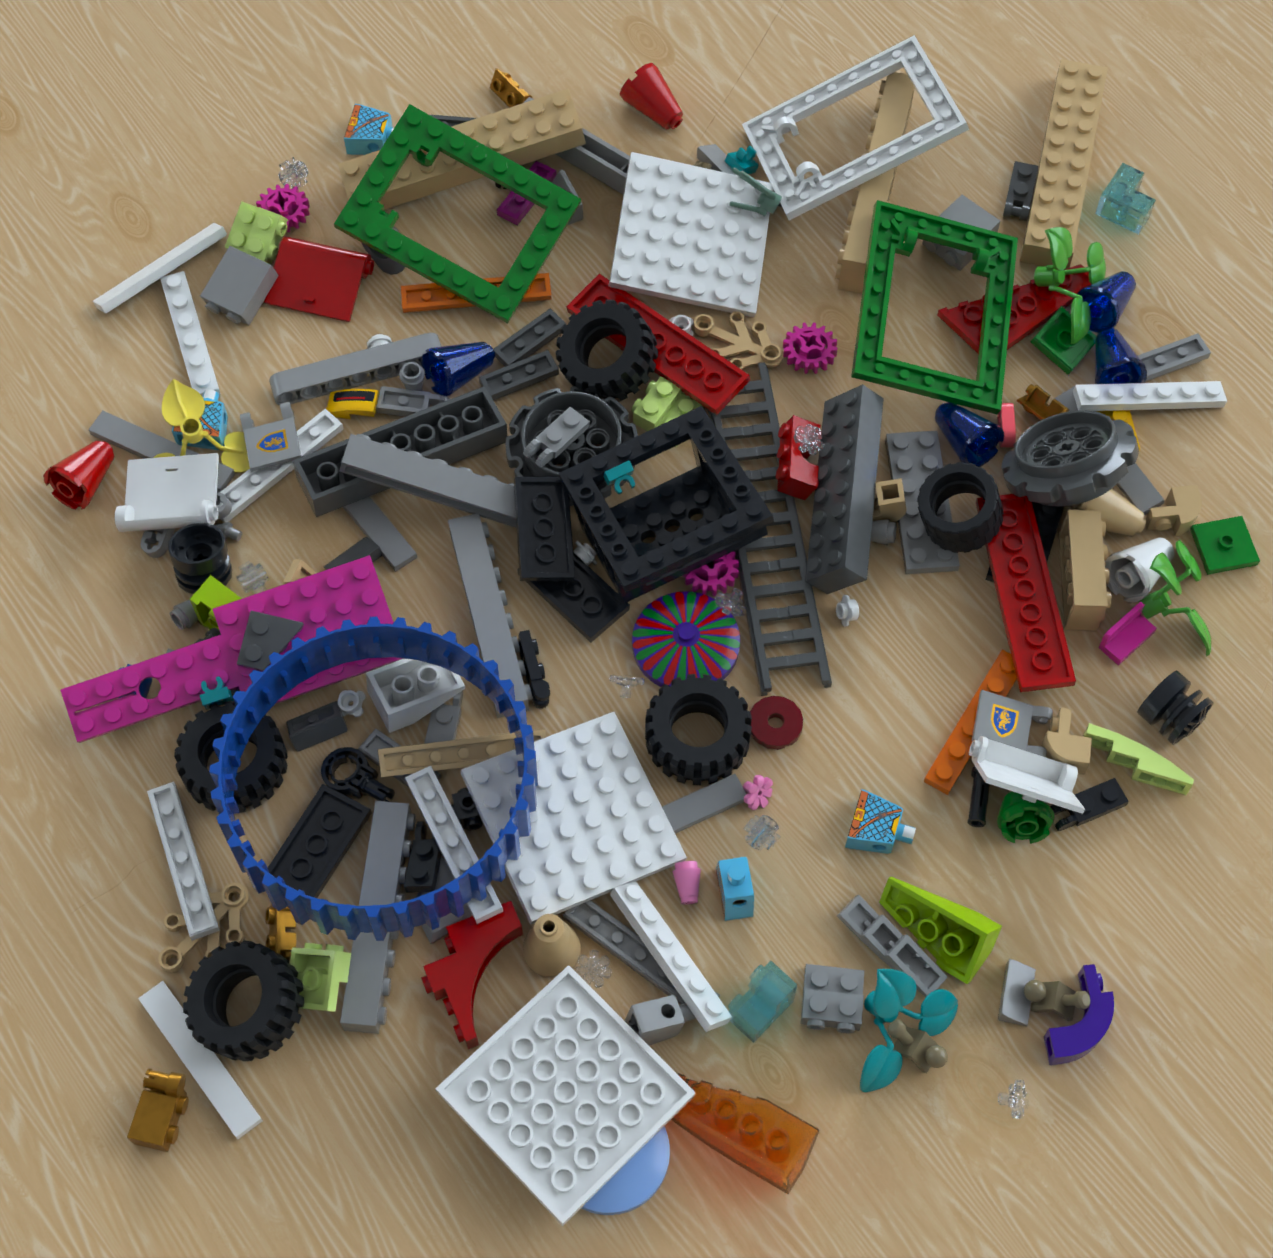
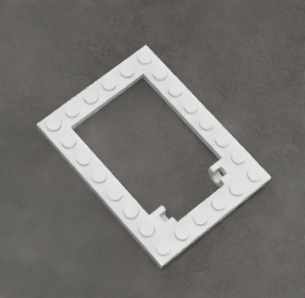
M915 35L742 124L770 183H773L772 187L775 193L782 196L780 204L788 220L969 130L967 122ZM901 68L905 69L934 120L822 176L818 166L812 162L801 163L796 169L797 176H794L779 146L780 143L785 141L782 136L783 134L791 131L793 137L798 135L796 122ZM807 172H812V173H813V176H811V177H809V178H807V179H804V174H805V173H807Z

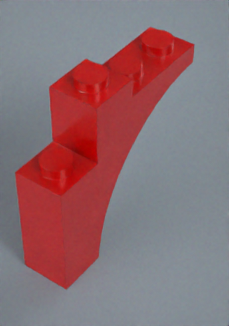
M512 901L501 904L503 912L477 924L474 917L471 916L446 926L448 937H445L444 941L449 954L452 955L423 966L426 976L421 977L427 994L433 992L436 1001L443 1000L448 1016L455 1015L458 1024L453 1026L459 1043L465 1041L468 1050L479 1045L473 1018L474 999L479 981L485 969L498 952L507 944L523 935L522 925Z

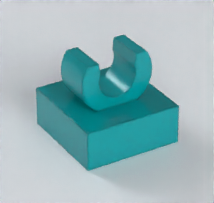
M748 146L746 151L741 147L737 152L728 153L725 158V162L732 169L737 168L739 171H744L747 174L756 173L759 166L753 159L756 151L751 146Z
M626 461L604 473L603 477L607 485L614 484V490L619 495L622 494L620 482L627 481L631 489L635 487V480L631 477L634 469L630 461Z
M219 676L216 677L218 685L213 690L208 689L206 681L201 682V688L205 693L200 695V699L206 710L210 709L209 706L214 704L221 706L225 702L234 701L231 691L227 686L224 687V682Z

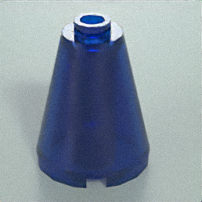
M1120 271L1082 288L1077 293L1083 297V302H1088L1091 313L1090 331L1106 333L1117 325L1136 289V281L1131 274Z
M1114 328L1104 329L1099 332L1095 339V384L1141 383L1143 380L1145 383L1147 379L1146 367L1122 334Z
M485 342L429 348L425 350L427 353L422 354V367L425 371L426 379H431L435 385L431 387L437 395L447 397L493 364L495 352L492 346Z
M950 402L941 404L936 410L935 422L961 462L972 463L981 467L997 454L999 450L996 446L999 441L1003 443L1004 431L999 425Z

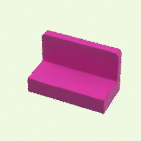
M1141 601L1104 634L1098 647L1118 666L1150 638L1157 629L1141 615L1145 606Z

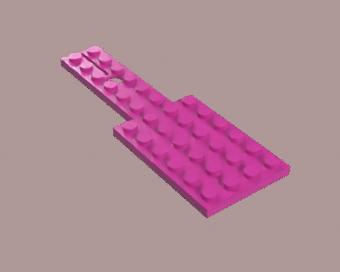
M369 555L213 608L221 635L61 689L60 691L77 742L82 743L200 702V695L205 693L201 688V682L206 681L208 689L213 690L218 685L216 681L218 676L223 680L224 687L227 686L230 691L239 688L240 691L246 692L252 684L249 674L255 669L238 666L237 660L250 611L303 622V629L293 639L298 637L304 642L316 637V629L324 626L329 632L341 629L343 620L350 619L357 626L367 625L370 617H378L381 624H393L394 622L371 556ZM291 641L288 643L287 648L281 653V655H284L287 651L292 649ZM368 658L343 663L319 672L301 682L275 704L367 673L404 658ZM147 678H155L161 685L158 696L152 699L142 697L139 691L141 682Z

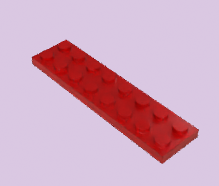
M600 273L566 306L568 313L571 315L573 313L577 315L581 312V307L585 305L588 307L593 306L592 302L599 300L603 304L606 303V300H615L617 304L624 302L630 308H634L639 312L656 337L657 345L655 347L658 350V358L653 359L656 363L654 372L672 382L682 392L715 415H718L750 381L749 374L625 290L609 287L610 280ZM610 335L605 337L624 351L626 336Z
M1014 494L1000 495L1004 513L1002 515L1003 523L999 528L998 534L985 546L1020 693L1075 686L1076 678L1032 502L1028 500L1027 496L1017 497ZM981 497L976 499L978 513L985 503V500Z

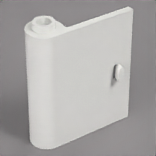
M210 453L128 460L125 505L118 506L115 510V524L118 531L132 532L183 528L196 523L214 525L215 520L219 516L216 505L219 454Z
M980 736L978 740H973L971 743L969 756H972V762L985 783L1022 794V799L1036 803L1038 799L1075 812L1084 813L1085 808L1072 792L1078 775V768L1076 766L1058 762Z

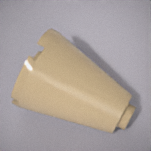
M1113 489L1093 500L1072 505L1070 509L1101 511V521H1105L1107 532L1131 537L1135 533L1140 534L1146 524V519H1143L1144 513Z
M545 914L539 917L523 942V956L526 964L534 973L542 977L557 976L568 965L573 969L580 958L581 945L578 935L567 923L554 914Z

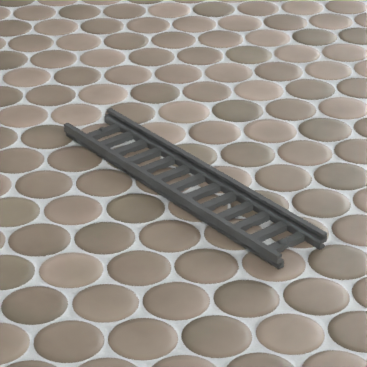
M765 362L758 363L761 380L749 381L737 394L763 392L765 401L725 406L718 415L708 410L709 418L724 441L772 435L774 445L731 450L737 461L769 457L777 458V452L780 447V438L778 437L780 426L768 367L765 365ZM768 413L769 423L746 427H722L721 419ZM778 467L762 468L753 471L746 470L744 472L751 482L776 479ZM777 490L758 492L764 503L786 502L787 511L772 513L774 522L766 526L790 523L792 534L760 538L734 551L736 560H739L738 575L761 696L768 695L767 692L772 690L769 671L818 665L822 684L825 688L831 687L832 681L812 585L805 582L807 558L794 497ZM795 547L796 557L748 563L746 552ZM798 569L800 572V581L760 586L752 585L751 575ZM804 593L806 604L757 610L755 599ZM809 617L811 628L761 633L760 622ZM814 641L816 652L766 658L765 646Z

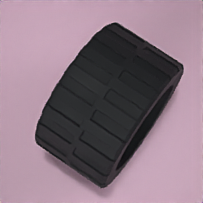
M950 463L936 469L925 479L924 484L921 485L917 498L918 510L927 535L940 548L954 553H967L972 550H978L985 544L990 543L993 537L1000 531L999 528L1003 523L1002 515L1004 513L999 491L994 478L982 467L972 463ZM957 494H975L985 500L981 511L973 518L964 522H947L936 516L942 503Z

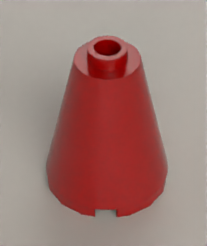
M653 63L645 64L635 71L638 76L632 81L629 78L621 88L620 96L623 101L666 130L670 128L675 129L683 121V112L659 68Z
M96 440L48 468L43 477L46 486L50 483L54 489L51 494L71 509L76 510L78 507H82L81 510L85 509L91 502L114 460L113 448L105 441Z

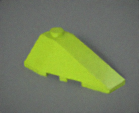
M894 877L888 878L879 901L903 928L906 927L918 939L917 943L922 949L926 948L937 959L936 964L942 970L966 984L971 982L992 952L1002 928L1000 924L972 909Z

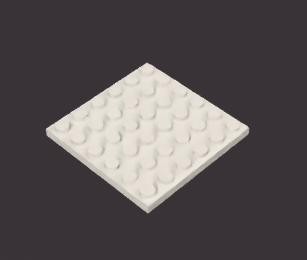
M631 152L609 287L730 313L735 311L742 312L744 316L754 318L757 311L770 212L763 216L757 212L732 207L729 203L733 201L760 207L757 200L761 192L738 175ZM757 180L767 189L773 191V183Z
M615 712L534 742L538 786L535 787L537 807L536 811L530 812V835L519 837L521 855L518 860H507L505 864V871L530 925L534 924L542 915H556L612 892L614 887L641 880L675 866V863L686 860L687 857ZM515 749L461 770V776L476 804V808L493 844L499 838L501 828L504 829L510 819V808H515L517 802L516 784H522L523 777L518 776L517 761H524L523 754L516 755Z
M569 965L435 1088L444 1101L562 1226L696 1094Z

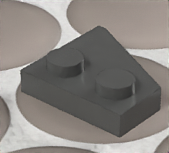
M250 611L237 665L264 671L271 665L269 655L273 652L281 654L294 636L303 629L304 623Z

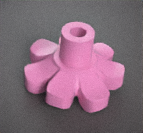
M756 775L754 776L753 783L749 781L744 783L743 789L747 793L744 796V802L748 804V808L756 810L758 806L765 808L769 802L766 797H771L773 791L770 788L773 785V781L770 778Z

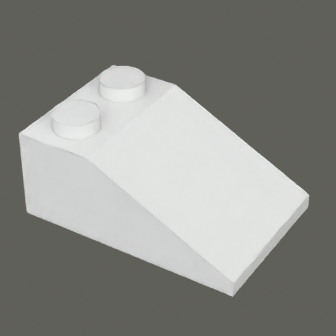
M401 659L366 673L367 692L389 733L416 723L465 689V685L458 674L443 667L413 659Z

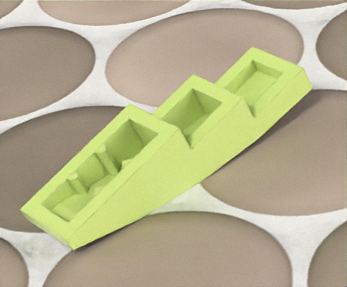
M1090 723L1088 724L1083 737L1092 738L1091 747L1108 751L1106 762L1133 769L1132 780L1187 795L1194 783V779L1171 761L1119 733Z

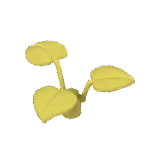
M173 379L163 396L162 415L171 426H180L183 435L180 456L186 454L188 443L195 444L206 438L217 449L223 451L221 455L223 465L234 469L235 473H244L249 470L244 432L229 433L224 439L225 446L220 445L207 431H203L199 420L205 410V402L202 395L195 389ZM161 453L154 456L153 458L172 457L175 455L171 453Z

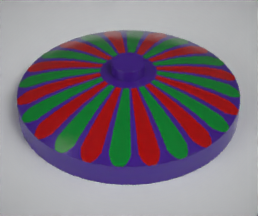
M674 592L657 598L641 612L632 633V650L639 669L650 681L659 687L664 685L670 687L673 679L680 677L681 680H685L687 675L695 674L696 678H703V674L712 675L711 680L717 681L718 678L724 680L737 662L740 651V632L731 612L716 599L697 592Z

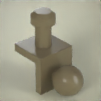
M1031 980L1024 986V995L1032 1002L1031 1011L1054 1012L1067 1021H1072L1075 1006L1078 1009H1087L1090 1005V996L1086 991L1076 992L1060 981L1041 982Z
M895 1020L890 1023L888 1033L892 1038H897L893 1050L901 1053L902 1057L911 1059L922 1072L927 1073L930 1067L941 1068L946 1064L948 1060L946 1050L939 1046L927 1032L906 1027L901 1020Z

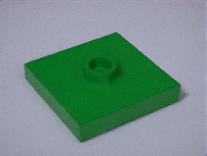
M1061 306L1030 342L1069 375L1099 338L1089 330L1076 344H1070L1071 314Z
M1243 516L1191 526L1190 531L1207 575L1259 564L1260 559Z

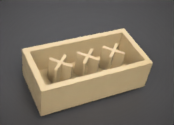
M1068 510L1058 536L1064 630L1097 631L1100 622L1105 620L1106 609L1111 607V593L1107 592L1106 585L1109 583V569L1105 568L1104 563L1108 555L1107 545H1103L1106 523L1101 521V511Z

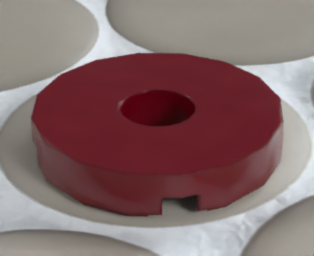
M765 697L755 703L750 711L753 739L767 749L779 750L790 744L792 745L802 733L803 716L801 710L793 701L785 697ZM771 718H779L782 720L783 725L780 728H773L769 725L768 721Z

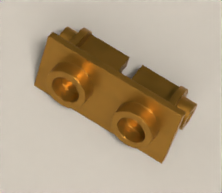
M495 68L490 89L509 108L522 104L528 97L532 98L523 89H519V85L511 78L509 73L501 72L498 68Z
M1030 384L1025 390L1027 395L1017 399V402L1023 406L1025 411L1034 414L1041 420L1056 414L1069 412V409L1056 399H1053L1050 405H1048L1047 401L1051 395L1038 385Z
M271 904L270 907H267L265 913V922L269 924V935L266 937L265 946L290 960L292 947L296 948V933L285 932V929H295L296 922L290 908L286 907L277 911Z

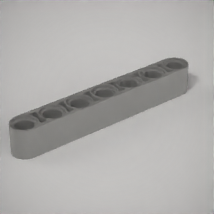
M425 333L273 374L269 382L276 404L280 405L286 402L294 404L328 395L333 391L351 389L399 376L401 368L408 362H416L423 369L434 367L445 360V355L438 335L435 333Z

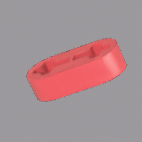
M1002 403L1001 411L997 414L999 446L1014 448L1013 444L1016 440L1014 404Z

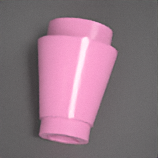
M683 861L675 863V870L672 872L681 904L698 903L701 869L698 868L697 862Z

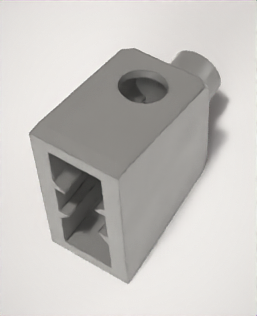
M671 995L632 1005L625 1018V1022L650 1046L677 1036L685 1022L696 1019L686 1003L679 1005L676 997Z

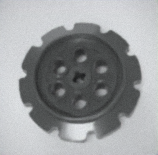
M572 386L569 392H561L559 388H555L533 398V406L523 405L512 418L509 424L512 435L507 436L505 442L507 462L510 468H516L514 470L515 477H560V472L638 436L635 424L628 423V411L614 398L607 397L606 399H601L598 397V394L593 396L589 388H586L585 392L576 386ZM569 407L590 421L588 429L560 455L545 464V466L539 467L535 463L538 456L544 451L543 449L537 451L531 458L523 455L526 446ZM605 480L596 484L604 499L612 494L611 486L614 484L608 486ZM626 481L620 482V486H623ZM569 495L570 506H573L572 498Z
M1070 411L1050 416L1029 427L1018 438L1017 442L1013 444L1014 450L1005 454L1001 468L1006 486L1015 496H1027L1029 501L1046 506H1071L1093 500L1111 490L1128 473L1127 467L1136 463L1139 447L1132 427L1123 420L1112 421L1110 416L1095 411Z

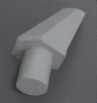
M226 522L214 525L222 531L225 540L228 537L236 541L241 539L242 531L232 528V523Z

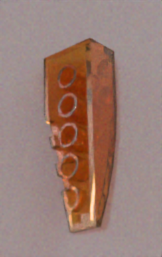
M677 1073L696 1094L671 1120L732 1162L784 1193L789 1194L807 1164L818 1137L819 1129L767 1099L760 1097L756 1099L741 1095L740 1091L729 1089V1091L714 1087L713 1083L703 1080L697 1082L687 1079L683 1074Z

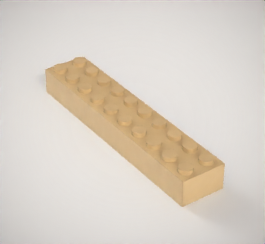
M1064 59L1060 61L1020 262L1038 266L1053 265L1050 243L1045 230L1053 227H1063L1070 232L1072 237V255L1068 258V264L1065 269L1070 267L1076 244L1108 67Z
M894 72L888 75L886 80L881 81L879 94L883 96L877 98L874 112L878 114L872 117L870 131L874 132L868 134L865 149H869V151L866 150L863 155L905 135L915 89L907 74ZM897 166L862 183L854 191L853 206L849 211L848 226L844 231L843 246L839 251L837 261L838 266L835 279H839V290L862 294L874 204L877 200L889 203Z
M569 88L452 126V128L519 165L586 144ZM380 150L338 164L348 200ZM442 152L438 154L433 164L429 167L419 164L412 154H409L379 203L384 205L385 210L485 176Z

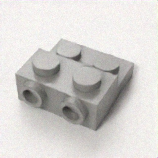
M806 964L801 1024L807 1025V1028L813 1030H823L825 1027L837 1028V1031L841 1033L859 1031L862 1025L864 970Z

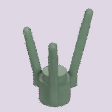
M733 168L732 171L761 192L757 200L760 207L733 201L729 205L757 212L763 216L767 212L773 214L782 196L767 189L744 171Z

